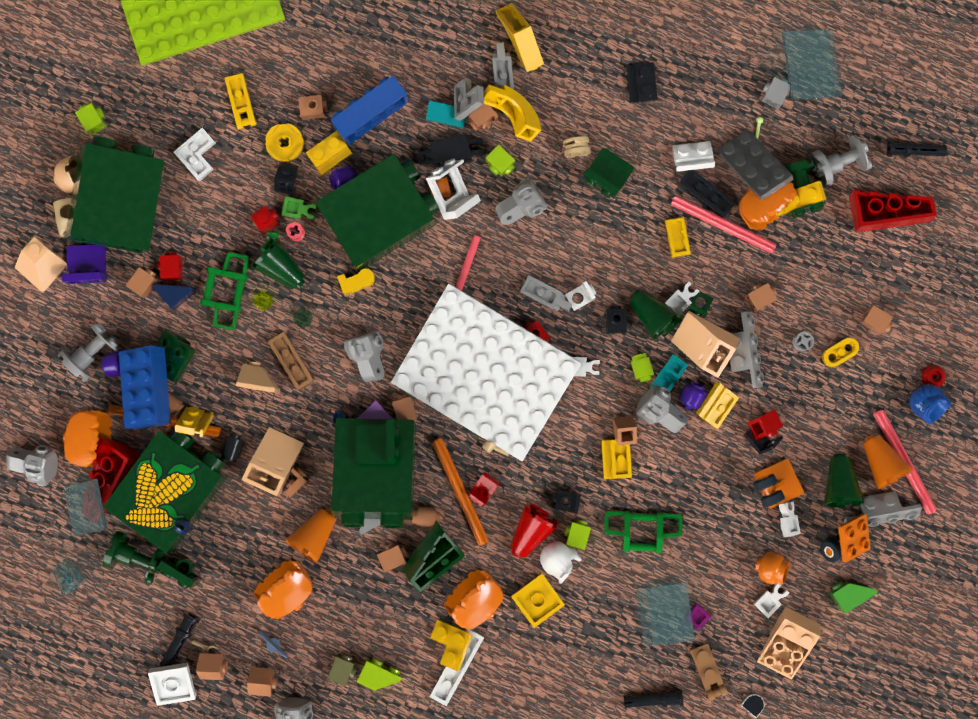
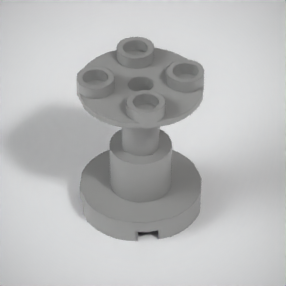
M852 135L849 139L851 151L841 155L834 153L827 157L820 150L810 153L809 161L813 159L815 163V168L812 170L813 172L816 171L820 177L817 181L822 182L823 188L833 185V174L843 171V166L856 161L862 171L872 168V163L867 157L868 146L865 141L861 142L857 135Z
M99 322L95 324L90 323L97 336L86 347L81 345L73 354L64 349L57 354L58 358L63 357L62 364L74 376L78 377L81 375L83 377L81 380L83 382H86L91 377L86 367L95 360L93 355L105 344L115 351L119 350L117 347L120 345L118 340L113 336L108 337L105 333L106 329Z

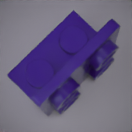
M100 245L67 246V274H62V282L67 284L107 282L106 247Z

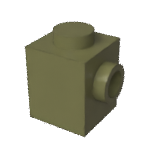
M344 653L337 655L328 679L346 686L349 678L353 679L357 667H354L356 662L352 660L353 657Z

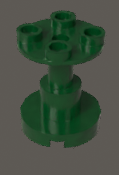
M810 159L809 163H807V160L785 166L793 175L791 183L795 189L810 184L807 171L815 168L813 159ZM826 201L800 207L790 211L788 214L792 215L794 219L804 216L806 211L811 210V213L823 210L822 208H824Z
M117 531L110 541V544H112L110 549L105 552L103 566L111 570L120 562L127 566L133 563L147 569L144 581L146 584L151 585L154 581L155 573L159 574L160 569L157 567L165 553L158 548L152 558L137 552L136 547L126 544L127 533Z

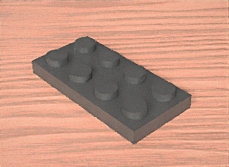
M748 129L717 149L718 155L761 201L793 180V175Z

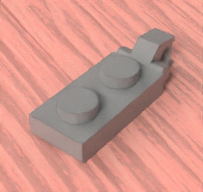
M496 43L497 54H493L492 58L495 87L501 89L503 85L514 89L510 52L505 53L504 43Z
M529 275L519 292L552 310L558 311L559 308H562L569 312L572 307L571 303L564 300L566 296L562 292Z

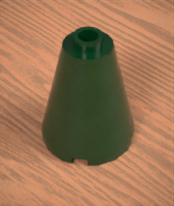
M277 238L260 255L257 261L252 264L255 270L291 290L294 288L298 290L305 282L303 280L305 275Z
M636 290L630 297V304L654 342L660 341L658 337L662 334L664 337L668 335L678 325V317H683L680 312L645 290Z
M844 453L834 454L829 464L824 505L841 508L850 504L852 507L864 504V498L850 457H847Z

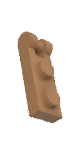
M705 643L690 649L709 701L715 700V697L720 695L722 697L728 695L709 644ZM717 682L718 688L712 690L710 685Z

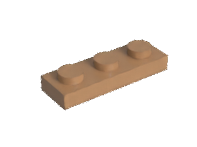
M285 332L268 341L298 391L314 381Z

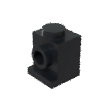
M557 490V494L553 493L551 505H555V510L578 514L581 494ZM564 498L569 499L568 505H563L562 500Z

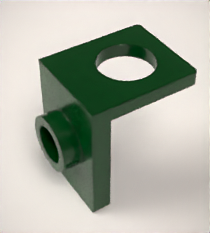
M699 291L692 298V303L686 310L704 319L708 315L707 311L713 298ZM698 297L705 298L706 306L704 308L696 306L695 301Z

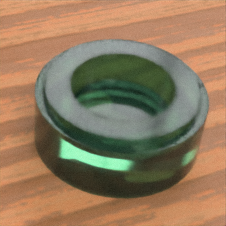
M301 308L294 313L293 320L297 326L306 328L311 325L313 315L308 309Z

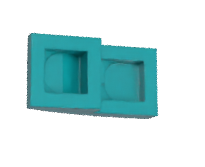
M429 101L426 121L464 129L465 118L461 121L455 119L454 106Z
M672 354L650 385V388L658 385L667 388L670 392L688 367V364Z

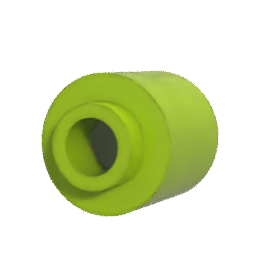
M646 353L631 357L635 379L640 380L641 383L652 380L651 376L654 375L650 358L647 357Z

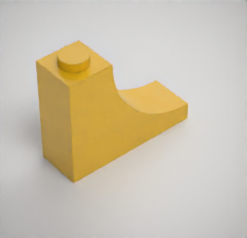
M510 3L496 10L497 17L504 26L524 69L529 72L543 65L544 62L532 28L514 4Z

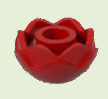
M929 365L922 371L923 384H933L941 387L946 380L945 371L938 365Z

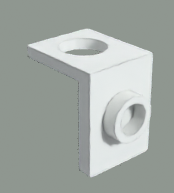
M585 281L581 286L566 293L565 296L575 311L592 302L596 298V291L592 284L588 285L587 281ZM581 293L583 301L580 304L574 303L572 300L573 294Z

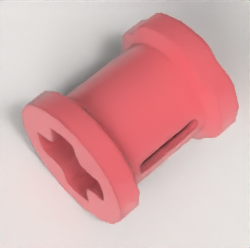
M293 222L287 225L286 233L291 240L297 242L304 238L305 230L299 223ZM292 229H298L300 233L293 236L291 231Z

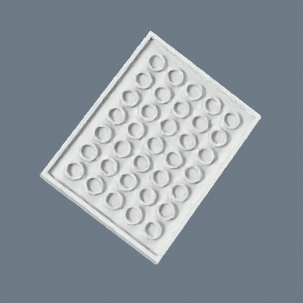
M448 284L391 383L487 441L493 442L497 447L520 461H523L582 362L455 286Z

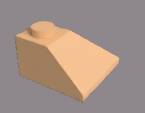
M33 237L23 248L15 265V269L42 293L67 267V263L36 237Z
M249 361L248 365H242L236 386L280 393V388L264 367H260V363Z

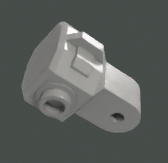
M528 178L515 186L513 194L496 206L495 211L500 222L504 225H509L525 215L531 218L540 215L547 209V204L538 187Z
M370 331L346 339L344 341V350L348 354L349 359L357 362L362 379L365 382L381 380L384 376V368L379 354L384 347L383 339L379 332Z
M658 385L651 387L637 404L636 416L640 421H646L649 424L659 422L673 433H677L688 422L686 415L670 403L671 394L665 387Z
M39 445L33 451L12 448L6 452V467L9 470L24 473L29 482L37 483L38 486H46L56 476L58 459L55 451L45 445Z
M288 697L275 704L274 707L276 719L313 718L312 704L306 699Z

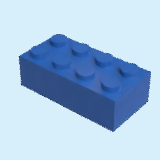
M394 75L390 78L388 76L383 78L379 82L380 85L376 88H369L365 91L362 98L359 100L354 99L348 104V108L344 111L339 110L332 116L331 122L347 146L409 102L407 93Z
M150 345L120 351L119 363L124 428L140 430L171 424L165 348Z

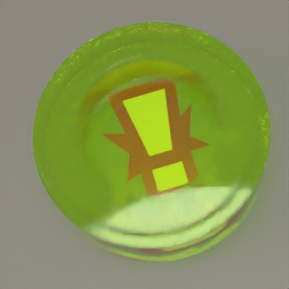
M261 291L254 296L253 302L257 309L265 311L273 305V298L268 292Z

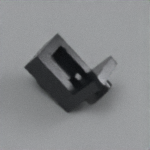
M279 163L274 177V190L276 192L293 194L294 182L298 174L297 165Z

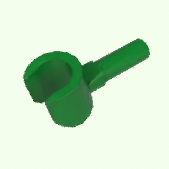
M270 230L268 239L261 247V250L265 251L276 238L280 240V232Z

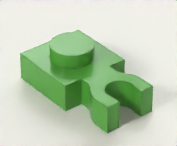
M285 197L282 216L301 220L302 215H305L308 219L315 220V215H310L309 210H317V205H304V200Z

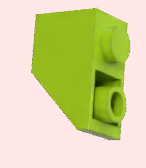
M368 658L357 683L375 691L400 682L403 675L400 674L401 671L393 666H390V668L383 666V662L377 658H372V660Z

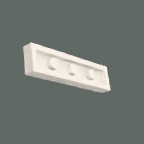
M466 629L473 636L460 671L445 667L429 696L445 706L449 703L484 639V636L471 629Z

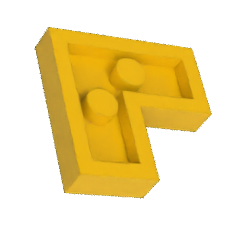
M437 620L430 638L447 645L440 664L460 671L473 634Z

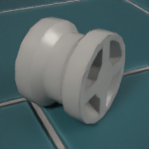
M800 332L793 338V347L802 352L809 350L814 345V338L809 332Z

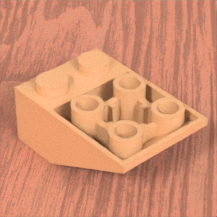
M688 311L671 342L701 369L719 377L735 352L740 338Z
M269 427L253 455L242 480L275 496H280L291 473L290 470L294 467L304 443Z
M785 607L777 619L757 662L792 679L820 638L821 624Z

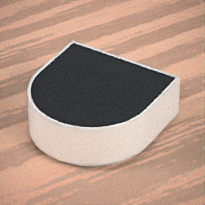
M750 694L740 705L757 718L763 711L765 704L762 697L758 694Z

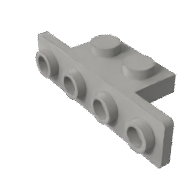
M741 312L744 331L731 333L740 338L737 348L730 358L732 372L750 370L753 388L763 387L764 375L760 370L761 356L757 352L758 338L754 333L753 327L755 326V319L751 312Z
M896 491L863 497L864 504L859 505L861 514H867L869 527H875L887 522L891 524L903 519L913 520L920 516L922 509L920 504L901 507ZM856 516L845 518L844 523Z

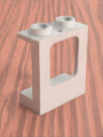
M450 159L444 162L445 166L434 169L432 175L426 178L444 220L458 218L481 201L478 194L469 195L457 168L464 163L463 159L457 161ZM449 173L456 193L445 201L435 180L441 179Z

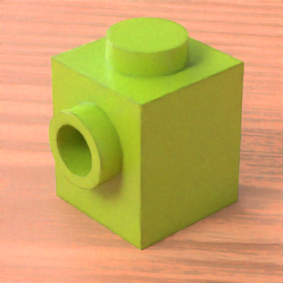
M92 103L84 104L75 112L89 135H93L107 127L103 120L105 114L99 106L96 108Z
M500 145L485 158L486 162L490 165L488 167L489 170L496 176L498 174L501 177L504 174L508 176L515 169V166H513L515 159Z
M577 519L576 523L571 522V525H567L564 536H567L565 544L585 550L591 527L587 526L588 522Z

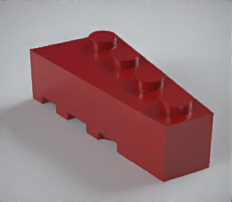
M853 190L849 195L855 233L929 223L937 216L933 197L901 196L892 193L879 194L878 192L871 191L868 193L860 192V190Z

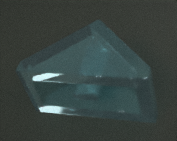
M68 558L53 570L63 596L72 594L86 582Z

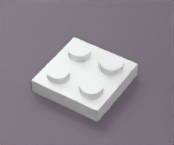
M188 663L149 669L148 676L157 706L196 699V692Z

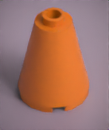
M872 434L864 439L863 447L878 490L893 484L913 471L880 435Z
M326 508L325 510L320 509L287 537L285 542L294 550L299 551L308 560L317 563L336 522L331 510Z

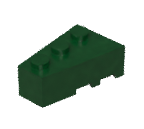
M436 521L402 570L409 582L421 592L462 559L465 554L456 541Z

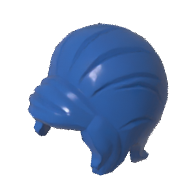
M923 384L917 387L909 398V404L914 414L930 425L937 421L951 406V402L944 392L933 384Z

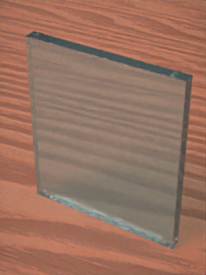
M98 479L64 488L73 537L107 529Z
M686 582L636 589L645 647L695 641Z

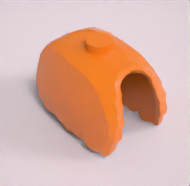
M789 182L761 201L747 187L748 191L739 202V213L750 229L756 231L759 229L764 230L767 224L779 219V216H775L776 213L781 212L783 208L787 207V203L793 201L797 192L793 184Z
M80 410L71 414L66 431L63 433L65 457L71 464L81 467H93V462L97 457L95 450L99 439L104 437L112 440V431L109 427L113 423L110 414L104 413L101 410Z
M283 561L280 564V568L274 569L273 572L269 573L264 578V583H258L257 588L254 590L260 611L266 617L280 619L294 610H300L304 605V601L312 592V581L309 574L298 561Z
M485 570L470 571L468 578L462 580L453 589V595L449 594L447 596L444 607L448 611V615L454 619L455 624H458L461 628L472 630L495 615V611L503 601V591L496 580Z

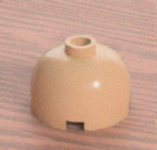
M76 155L68 156L59 161L54 170L55 184L68 194L73 193L78 164Z

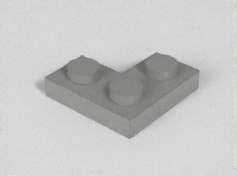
M466 77L454 86V117L461 121L484 104L483 87L476 85L474 88H471V79Z

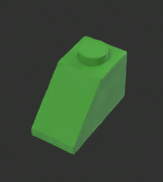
M841 581L831 587L833 590L829 592L840 611L845 614L878 593L874 588L848 582L842 583Z

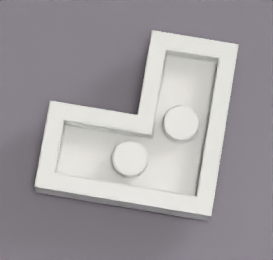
M201 128L176 149L174 154L200 182L214 170L202 155L216 143Z

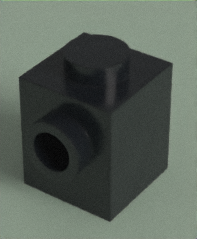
M609 306V310L605 311L606 334L626 333V309H621V306Z

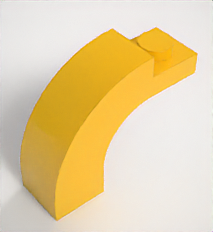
M490 84L483 91L484 104L501 110L509 117L516 137L531 142L540 133L541 124L535 110L517 91L506 85H503L500 89Z

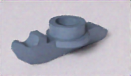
M262 631L258 634L267 642L268 651L277 652L282 657L288 658L285 651L280 648L281 643L277 638H270Z

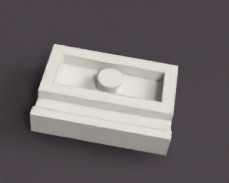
M710 141L672 146L676 171L715 167Z

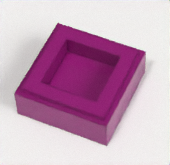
M698 603L684 616L698 630L712 617Z

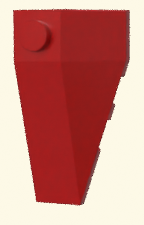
M101 437L97 443L98 446L95 450L97 457L93 462L92 471L89 473L91 481L90 487L86 491L83 510L85 514L97 523L101 521L107 512L103 506L141 456L129 445Z

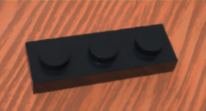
M689 170L678 183L722 218L728 214L736 203L694 170Z

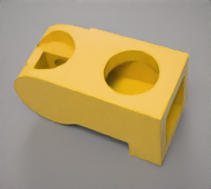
M362 269L357 275L346 278L345 274L337 276L345 296L367 288L375 282V275L370 269Z

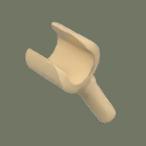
M486 441L482 445V448L489 454L494 449L501 454L509 455V453L500 449L491 441Z
M196 640L192 641L193 645L206 650L208 654H212L209 652L210 648L218 650L215 644L206 645Z

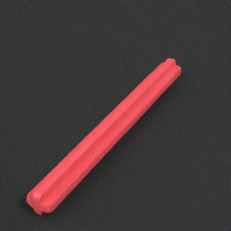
M674 196L671 202L672 206L769 253H773L776 248V243L679 196Z
M884 410L876 411L873 416L889 445L913 470L906 477L927 514L934 513L937 508Z

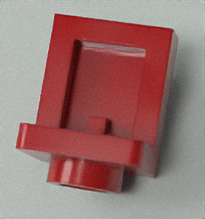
M484 472L468 496L474 503L484 506L500 482Z

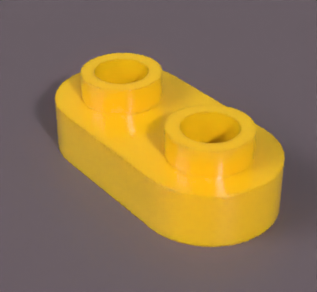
M853 338L841 340L823 352V363L828 367L840 365L858 353L859 344ZM846 344H849L851 346L850 351H846ZM830 354L835 356L834 361L829 360Z

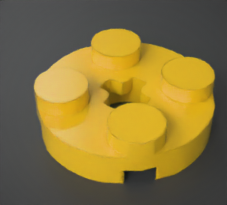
M277 124L268 131L265 139L268 153L277 161H292L303 150L304 140L302 134L291 124ZM288 138L289 145L287 147H281L282 143L280 142V140H286Z

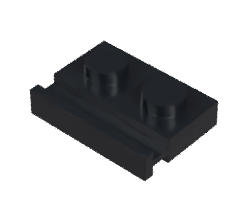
M654 62L626 65L630 103L657 101Z

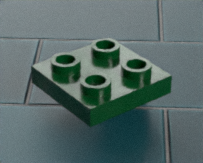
M165 329L156 346L165 348L167 378L177 383L196 350L191 347V343L188 340Z
M170 558L165 559L157 567L162 570L160 572L167 578H175L178 580L177 584L186 589L197 586L202 579L193 573L195 563L190 558L181 559L177 563ZM183 562L189 565L188 572H184L181 569Z

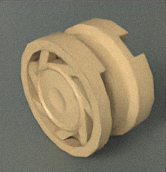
M580 136L564 140L565 157L573 158L590 154L591 149L588 147L589 137Z

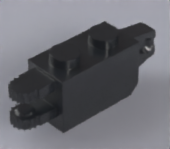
M467 134L433 141L430 149L417 153L419 165H434V167L439 168L445 166L444 162L450 159H455V161L463 159L464 163L461 165H465L468 163V160H472L471 158L486 154L485 149L470 151L469 146L483 143V138L468 140Z

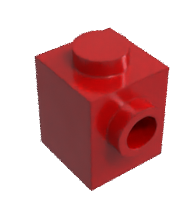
M266 205L250 215L263 235L279 225L276 220L279 216L273 208L269 209Z
M166 252L165 255L160 256V261H157L160 279L164 281L183 280L182 256L177 255V252Z
M531 320L523 326V328L547 342L551 340L538 320L536 322Z
M775 409L747 422L756 440L767 436V438L778 434L777 430L783 427Z

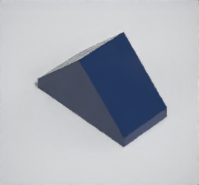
M153 286V289L173 310H176L195 293V288Z

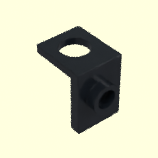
M750 428L744 433L746 439L759 455L773 450L783 439V436H779L770 440L767 436L756 440Z

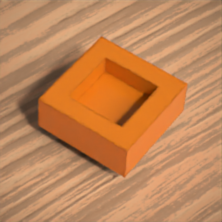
M448 179L435 180L443 199L451 197Z

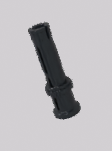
M888 140L887 157H892V155H899L904 158L910 155L945 157L947 154V145L911 144L908 140L904 142ZM920 149H933L934 151H921Z
M184 612V618L180 626H177L175 629L176 635L161 660L160 667L173 665L185 641L192 636L191 632L195 624L200 621L197 616Z
M682 689L671 692L662 690L659 694L624 696L625 708L661 705L664 708H667L669 705L684 706Z

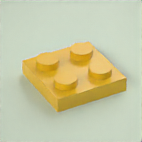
M542 573L511 595L514 602L534 628L565 606Z

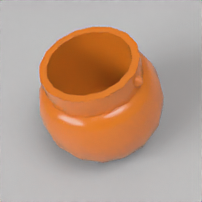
M767 552L763 557L759 556L755 571H758V576L763 582L781 585L786 581L790 560L788 558L785 559L778 552Z

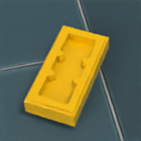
M684 217L665 220L671 258L690 255L691 251Z

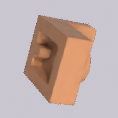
M294 467L290 470L298 479H292L286 485L288 489L284 493L289 498L293 497L308 482L306 479L308 475L300 467L298 469Z

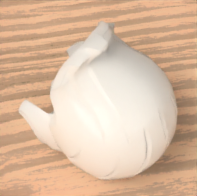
M559 541L548 543L540 554V562L543 569L548 574L556 577L560 584L572 573L573 565L571 560L581 561L582 559L575 548L566 546Z

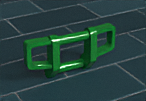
M230 252L227 254L222 270L207 267L206 273H208L200 305L215 308L213 326L216 328L236 330L239 313H241L242 308L240 304L244 284L248 279L247 272L250 258L247 255ZM235 257L245 260L242 274L227 271L231 258ZM215 276L237 280L233 305L210 301ZM219 309L235 312L231 326L219 325Z
M607 511L604 516V533L623 537V552H629V550L655 551L656 554H662L664 538H679L682 535V516L680 514H665L663 512L649 514L630 513V511ZM609 516L624 517L623 532L613 531L608 528ZM663 518L677 519L678 532L663 534ZM630 520L656 521L655 544L630 543Z

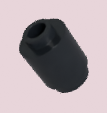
M230 433L229 436H225L220 452L222 454L221 459L236 462L244 443L240 435Z

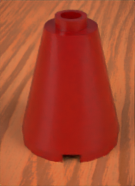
M526 503L510 545L511 553L517 558L527 557L558 527L559 522L555 518L551 520L548 516L549 513L532 503L529 506Z

